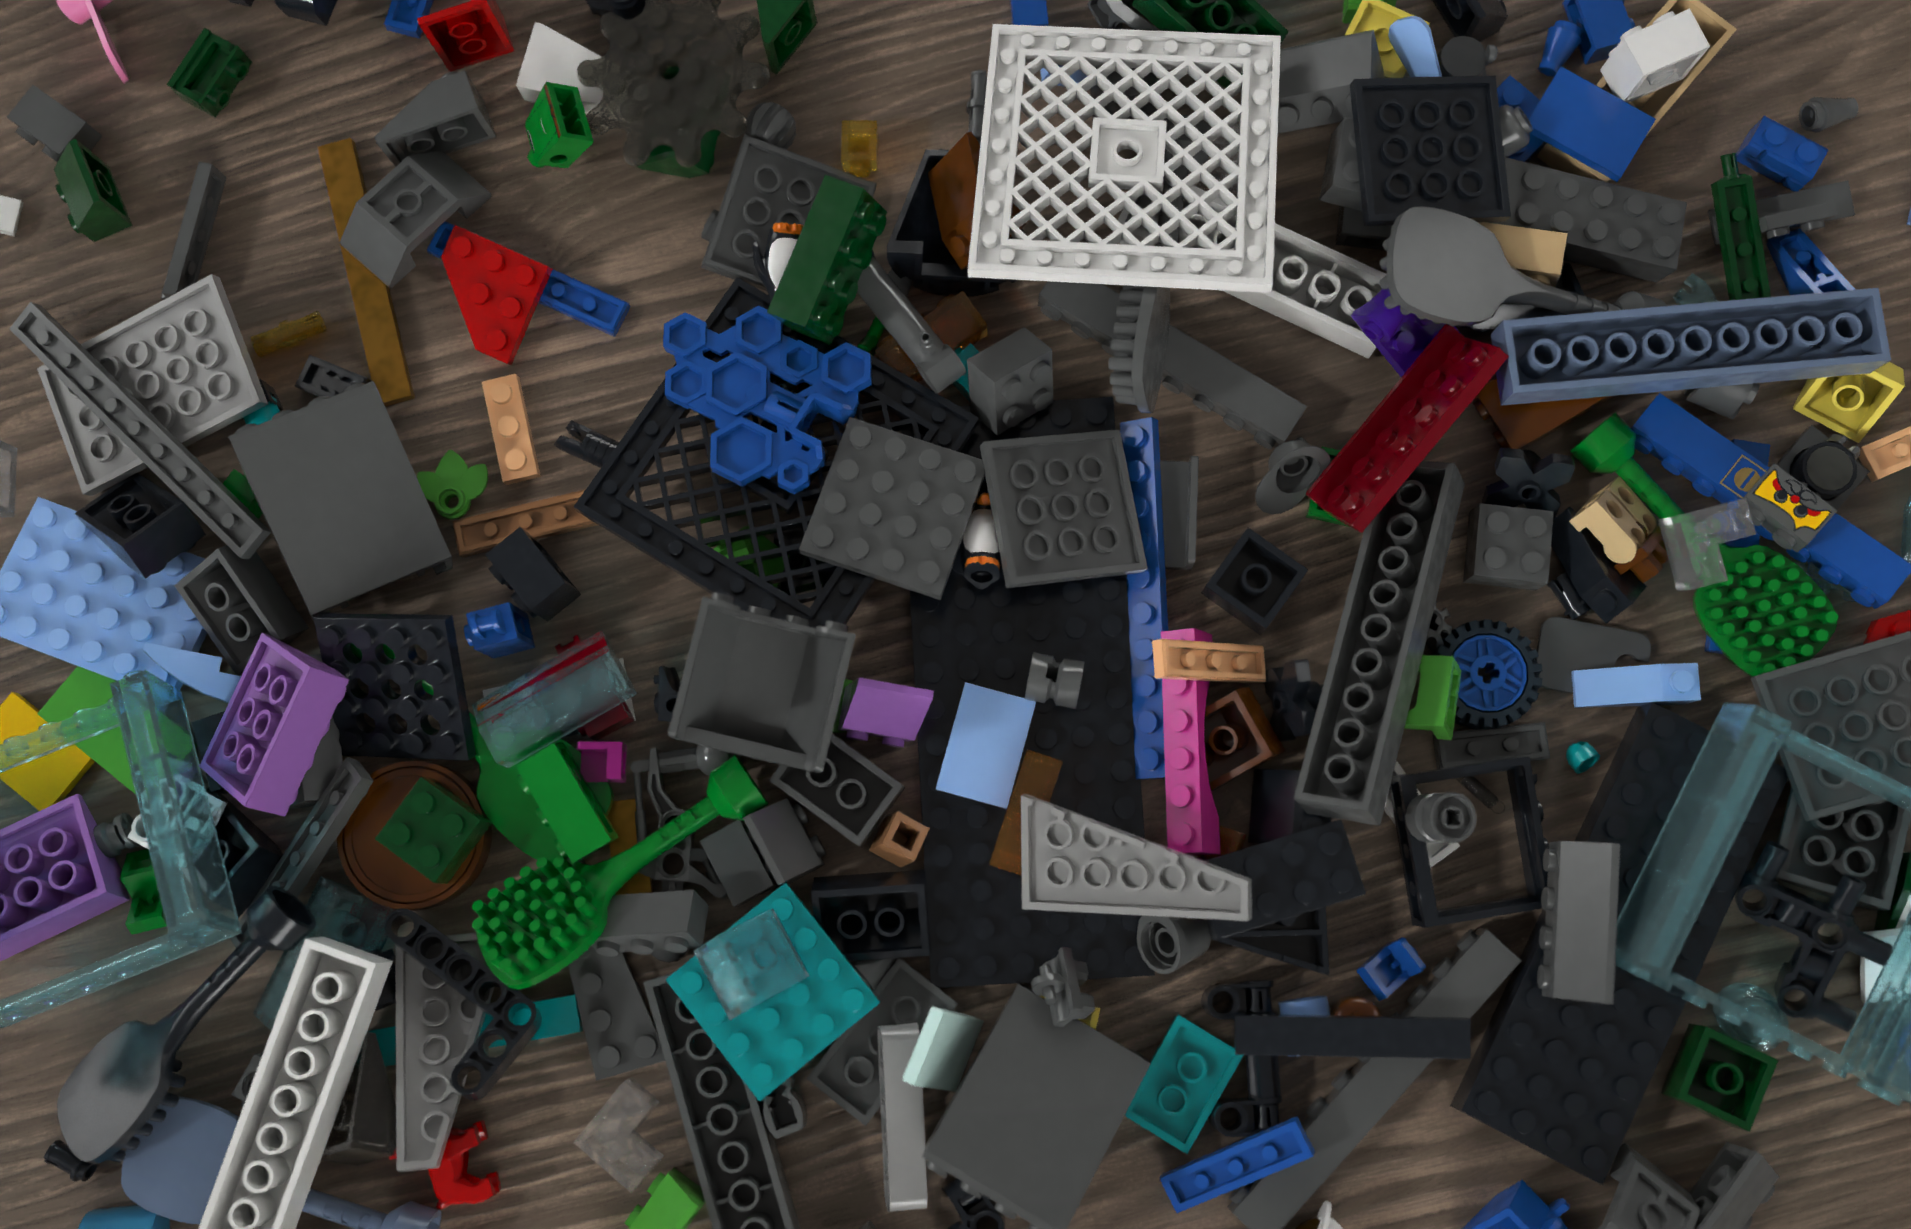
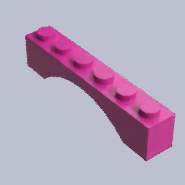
M1196 628L1161 632V639L1213 642L1212 634ZM1162 679L1167 847L1189 856L1220 854L1219 815L1209 784L1204 742L1205 708L1210 681Z

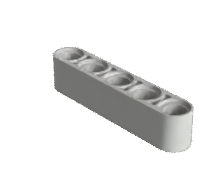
M917 1023L878 1026L877 1031L884 1193L888 1212L927 1208L928 1202L926 1159L922 1157L925 1150L923 1087L913 1086L903 1081L902 1078L920 1035Z

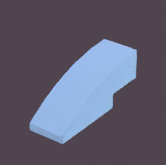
M144 642L143 651L170 675L202 694L229 703L241 676L219 672L222 657Z

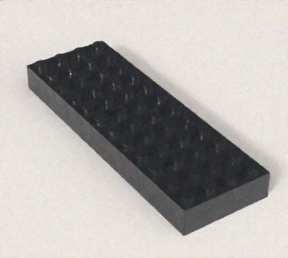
M1653 702L1637 707L1575 839L1576 842L1620 844L1613 1004L1542 996V988H1539L1537 983L1538 968L1540 965H1543L1544 949H1541L1539 944L1540 929L1542 926H1545L1546 910L1542 909L1519 958L1521 962L1516 966L1450 1105L1451 1107L1586 1178L1603 1185L1787 782L1788 775L1784 767Z

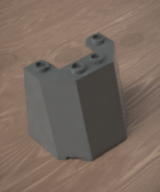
M712 592L711 598L703 596L668 737L778 765L795 767L816 773L823 772L856 634L847 632L849 626L838 622L826 621L825 627L817 626L812 628L807 626L809 620L797 616L786 615L784 621L770 617L771 611L764 608L749 606L748 611L740 610L741 607L734 605L735 598L729 595Z

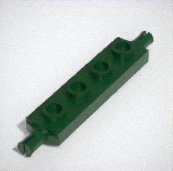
M1736 153L1720 156L1724 177L1711 184L1729 301L1771 297L1752 176L1739 174Z

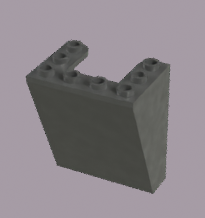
M374 381L366 384L362 382L352 384L343 393L330 398L328 396L318 397L309 402L306 407L295 411H281L275 414L272 420L259 425H244L237 429L235 434L228 436L243 473L313 621L314 617L322 613H331L330 611L337 606H341L342 609L348 607L347 601L411 574L417 573L418 577L425 575L426 569L432 567L436 575L453 568L452 556Z
M1018 982L928 1138L922 1157L928 1160L926 1166L930 1170L945 1178L948 1173L962 1181L960 1187L977 1198H981L982 1194L996 1202L995 1209L1011 1219H1015L1018 1215L1031 1223L1028 1227L1029 1229H1067L1151 1062L1133 1049L1130 1051L1121 1043L1113 1041L1078 1019H1072L1064 1027L1053 1026L1050 1004H1046L1045 998L1035 995L1031 988Z

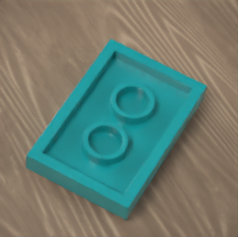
M1177 1014L1152 1056L1151 1064L1125 1116L1188 1154L1244 1055H1235L1233 1047Z

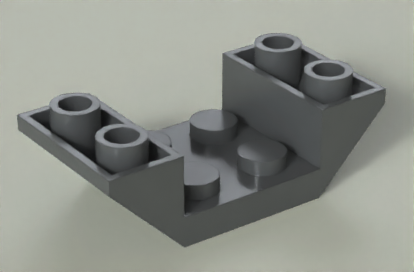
M442 150L409 155L356 202L340 244L386 286L392 289L416 267L410 253L455 211H458L468 219L492 195Z
M1622 1144L1609 1172V1175L1616 1179L1619 1185L1602 1226L1596 1229H1694L1701 1210L1689 1191L1628 1144Z

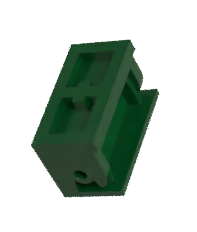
M204 28L167 85L182 100L216 118L220 110L229 103L230 95L238 83L247 76L252 61L239 46H234L227 40Z

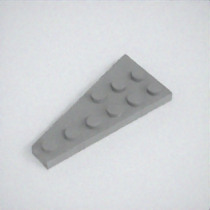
M1021 795L1022 909L1249 921L1252 919V883L1250 878L1031 795Z
M476 933L446 936L488 967L479 948ZM436 943L430 946L426 952V958L433 959L438 957L443 950V944ZM395 944L397 1171L407 1172L434 1169L440 1167L461 1095L452 1087L451 1073L479 1037L486 1013ZM464 965L457 969L455 980H466L472 973V966ZM494 987L486 991L484 995L485 1003H490ZM467 1075L465 1076V1078H464V1080H463V1087H464V1085H465Z

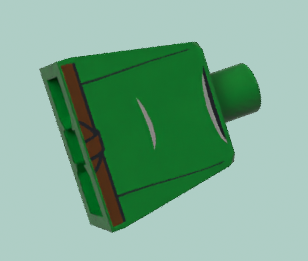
M545 82L526 120L525 128L531 146L527 157L530 163L538 168L545 166L567 168L594 141L578 87Z

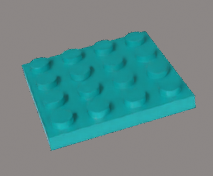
M787 882L665 979L759 1102L881 1002Z

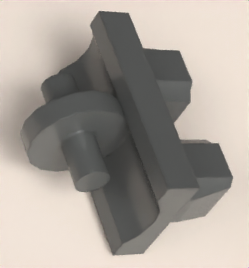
M1061 947L1058 950L1059 954L1054 959L1045 962L1039 968L1040 975L1031 982L1032 992L1035 995L1044 996L1046 1004H1050L1053 1026L1064 1027L1072 1019H1086L1095 1010L1093 996L1080 993L1079 989L1087 981L1089 974L1087 963L1073 959L1072 949L1067 947Z

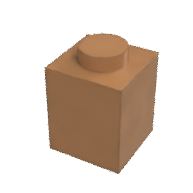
M896 811L884 818L869 851L900 868L915 861L930 828Z

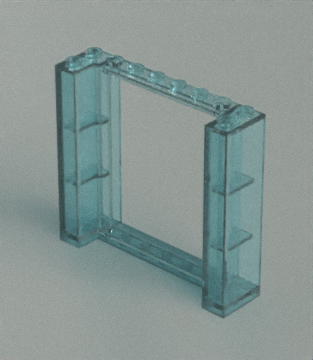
M147 670L129 672L123 679L110 683L113 697L106 704L93 709L79 710L73 714V717L60 722L46 723L41 725L37 731L4 740L3 744L0 745V773L120 726L169 933L0 1000V1029L242 933L201 768L199 767L200 764L182 692Z
M1724 703L1617 920L1615 965L1669 992L1674 985L1685 991L1682 996L1683 999L1705 1009L1707 1003H1710L1720 1008L1717 1016L1739 1027L1744 1020L1754 1025L1753 1034L1775 1044L1777 1038H1780L1790 1043L1787 1051L1809 1062L1812 1056L1815 1055L1825 1060L1821 1068L1844 1079L1849 1072L1859 1077L1856 1085L1900 1106L1903 1099L1911 1103V910L1892 947L1891 955L1882 967L1840 1055L1671 971L1780 748L1911 812V788L1790 729L1792 722L1758 705Z

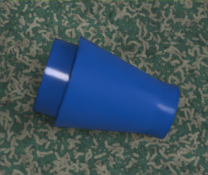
M1558 20L1553 27L1548 29L1542 59L1538 67L1541 73L1550 77L1556 75L1559 68L1563 67L1581 43V28L1574 23Z

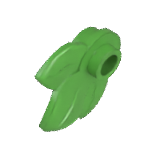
M448 450L440 460L435 473L430 471L418 472L417 479L426 499L434 503L437 512L444 518L454 520L463 517L470 508L471 500L484 492L488 482V469L485 464H477L468 468L465 461L456 452ZM453 497H458V505L454 508H449V500Z

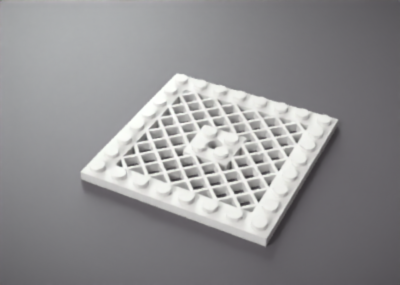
M993 24L968 261V277L1271 293L1273 286L1281 36ZM1045 68L1051 75L1041 82L1034 74ZM1080 69L1087 77L1077 84L1070 75ZM1114 71L1123 77L1115 85L1106 78ZM1152 72L1159 81L1150 87L1142 79ZM1186 74L1196 81L1188 88L1178 81ZM1223 75L1232 82L1224 90L1215 83ZM1025 82L1032 89L1023 95ZM1061 83L1068 91L1057 97L1050 90ZM1095 85L1104 91L1096 99L1087 93ZM1133 86L1140 95L1131 101L1123 92ZM1167 88L1177 95L1169 102L1159 95ZM1204 89L1213 96L1205 104L1196 97ZM1240 91L1241 105L1232 98ZM1041 97L1049 105L1038 112L1031 104ZM1078 99L1085 107L1074 113L1067 105ZM1111 101L1116 102L1121 107L1113 115L1103 108ZM1148 102L1158 109L1149 117L1140 110ZM1184 104H1187L1195 111L1187 118H1184L1177 111ZM1222 105L1231 113L1223 120L1214 113ZM1022 111L1029 119L1020 125ZM1058 113L1066 121L1055 128L1048 119ZM1095 115L1097 118L1093 117L1091 129L1084 121ZM1165 118H1168L1175 125L1167 133V121H1163ZM1202 120H1205L1212 127L1205 134H1202L1194 127ZM1240 121L1238 135L1231 127ZM1039 127L1046 135L1035 142L1028 134ZM1075 129L1083 137L1072 144L1065 135ZM1183 134L1193 141L1185 149L1175 142ZM1220 135L1230 143L1221 151L1212 143ZM1018 142H1020L1026 150L1017 156ZM1056 143L1063 152L1052 158L1045 150ZM1091 145L1089 160L1082 151ZM1129 149L1136 152L1137 155L1131 159H1124L1118 153ZM1166 149L1174 157L1164 164ZM1201 150L1211 158L1202 166L1193 158ZM1239 151L1237 166L1229 158ZM1036 157L1044 166L1032 173L1025 165ZM1072 159L1080 168L1070 175L1062 166ZM1182 164L1191 172L1183 180L1173 173ZM1219 166L1229 174L1220 182L1210 174ZM1017 173L1024 180L1014 187L1015 175ZM1053 174L1061 182L1050 190L1042 181ZM1089 176L1088 188L1092 189L1087 192L1079 182ZM1164 179L1172 188L1162 195L1158 191H1162ZM1199 181L1210 189L1200 197L1191 189ZM1236 183L1237 198L1228 190ZM1033 188L1041 197L1032 204H1029L1022 196ZM1121 189H1126L1129 191L1124 193ZM1070 190L1078 199L1067 206L1059 197ZM1105 192L1115 199L1106 208L1096 200ZM1144 193L1153 203L1142 210L1133 201ZM1180 195L1190 204L1181 212L1171 204ZM1217 197L1227 205L1220 213H1217L1208 205ZM1014 203L1021 212L1011 219ZM1051 205L1058 214L1047 221L1039 212ZM1085 207H1088L1095 216L1084 223L1076 214ZM1125 209L1133 218L1122 225L1114 215ZM1162 210L1170 220L1160 227L1151 217ZM1198 212L1208 220L1199 229L1188 220ZM1236 214L1234 229L1226 221ZM1028 220H1031L1038 229L1029 236H1026L1019 227ZM1065 222H1068L1076 230L1064 238L1056 229ZM1105 223L1113 233L1102 240L1094 230ZM1142 225L1151 234L1140 242L1131 232ZM1178 227L1188 235L1179 244L1169 236ZM1215 229L1226 237L1217 246L1206 237ZM1048 237L1052 241H1044L1043 239ZM1085 238L1089 243H1084L1080 241ZM1122 240V241H1123L1124 243H1126L1127 245L1117 244V243ZM1158 242H1160L1163 246H1154V245H1156ZM1198 244L1201 248H1192V247H1193L1194 245Z

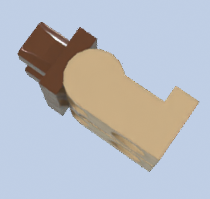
M1620 476L1595 493L1569 521L1578 532L1587 527L1603 544L1606 556L1613 562H1616L1614 568L1620 575L1630 569L1642 583L1657 575L1663 569L1662 564L1668 561L1675 553L1663 540L1670 530L1663 522L1657 525L1654 515Z

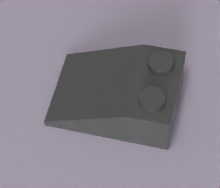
M463 70L446 73L440 79L430 82L374 138L377 145L396 167L409 155L440 150L448 154L494 138L496 134L484 99L466 71Z

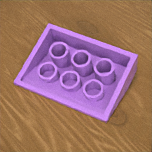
M261 633L199 767L243 806L285 817L290 805L295 802L298 796V788L306 771L311 768L314 762V754L322 737L329 730L332 715L338 703L345 696L346 685L349 679L319 660L268 634Z
M80 794L66 798L0 830V961L130 900L128 891L120 880L121 868L115 857L108 858L105 856L95 841L93 830L97 823Z

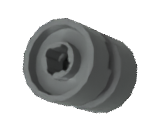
M1033 652L1025 700L1045 703L1050 698L1053 699L1057 706L1076 709L1084 662L1064 658L1059 663L1055 661L1052 655Z
M1455 792L1420 794L1412 799L1405 815L1406 825L1410 833L1419 841L1426 843L1462 842L1470 837L1475 829L1477 820L1475 808L1471 801L1464 795Z

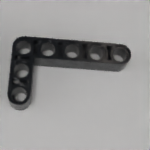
M409 909L395 910L388 915L385 921L384 929L387 936L401 950L493 1018L451 1073L452 1087L460 1095L468 1100L484 1098L539 1030L542 1022L541 1013L527 996L517 989L507 987L488 967ZM406 922L414 923L413 930L409 935L398 937V929L402 924ZM436 943L443 944V950L438 957L433 959L426 958V952L430 946ZM464 965L472 966V973L466 980H455L457 969ZM492 987H500L502 989L501 996L497 1001L493 1003L484 1002V995L488 989ZM521 1009L531 1010V1017L526 1024L521 1026L513 1024V1017L516 1012ZM496 1040H505V1051L500 1056L490 1057L488 1054L490 1045ZM479 1071L481 1074L479 1084L475 1088L464 1089L463 1080L469 1072Z

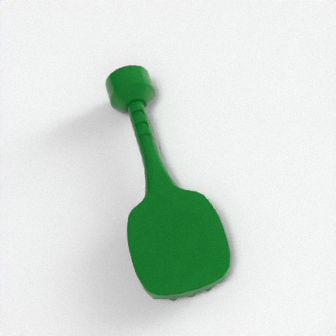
M1616 412L1570 451L1589 473L1612 474L1615 472L1677 538L1698 573V585L1692 597L1693 609L1707 636L1744 673L1754 677L1808 661L1830 640L1836 630L1838 614L1835 612L1826 594L1814 580L1792 560L1769 547L1761 545L1744 548L1730 547L1697 525L1632 458L1635 453L1636 433Z
M351 643L353 654L362 659L361 650ZM383 644L386 656L394 660V651L386 644ZM422 680L423 689L428 694L434 695L432 685ZM469 711L476 750L474 757L479 763L480 768L476 794L483 811L489 820L493 822V825L522 852L536 860L540 857H546L553 863L556 857L561 856L554 842L557 837L550 826L546 827L540 821L536 813L538 804L532 794L527 795L519 785L517 776L520 773L515 766L554 742H564L581 772V752L562 738L540 729L529 728L517 734L505 733L487 724ZM587 782L604 813L608 816L614 800L610 783Z
M734 755L710 772L706 798L631 848L594 865L579 862L572 864L570 859L566 860L562 856L556 857L553 863L546 857H540L536 861L538 869L533 871L530 867L524 866L519 872L522 877L518 881L513 877L505 879L503 883L506 888L501 892L497 888L490 889L487 896L491 901L488 905L482 900H476L472 905V909L479 917L473 921L472 927L476 930L479 948L493 974L507 987L512 989H524L533 986L556 974L579 958L601 936L607 924L608 906L611 898L642 868L719 815L724 818L744 821L743 818L767 806L766 798L738 757Z

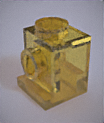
M842 120L841 163L843 171H849L850 174L860 178L868 177L870 171H878L879 131L877 120ZM859 151H864V152H866L867 154H856V153L859 152Z

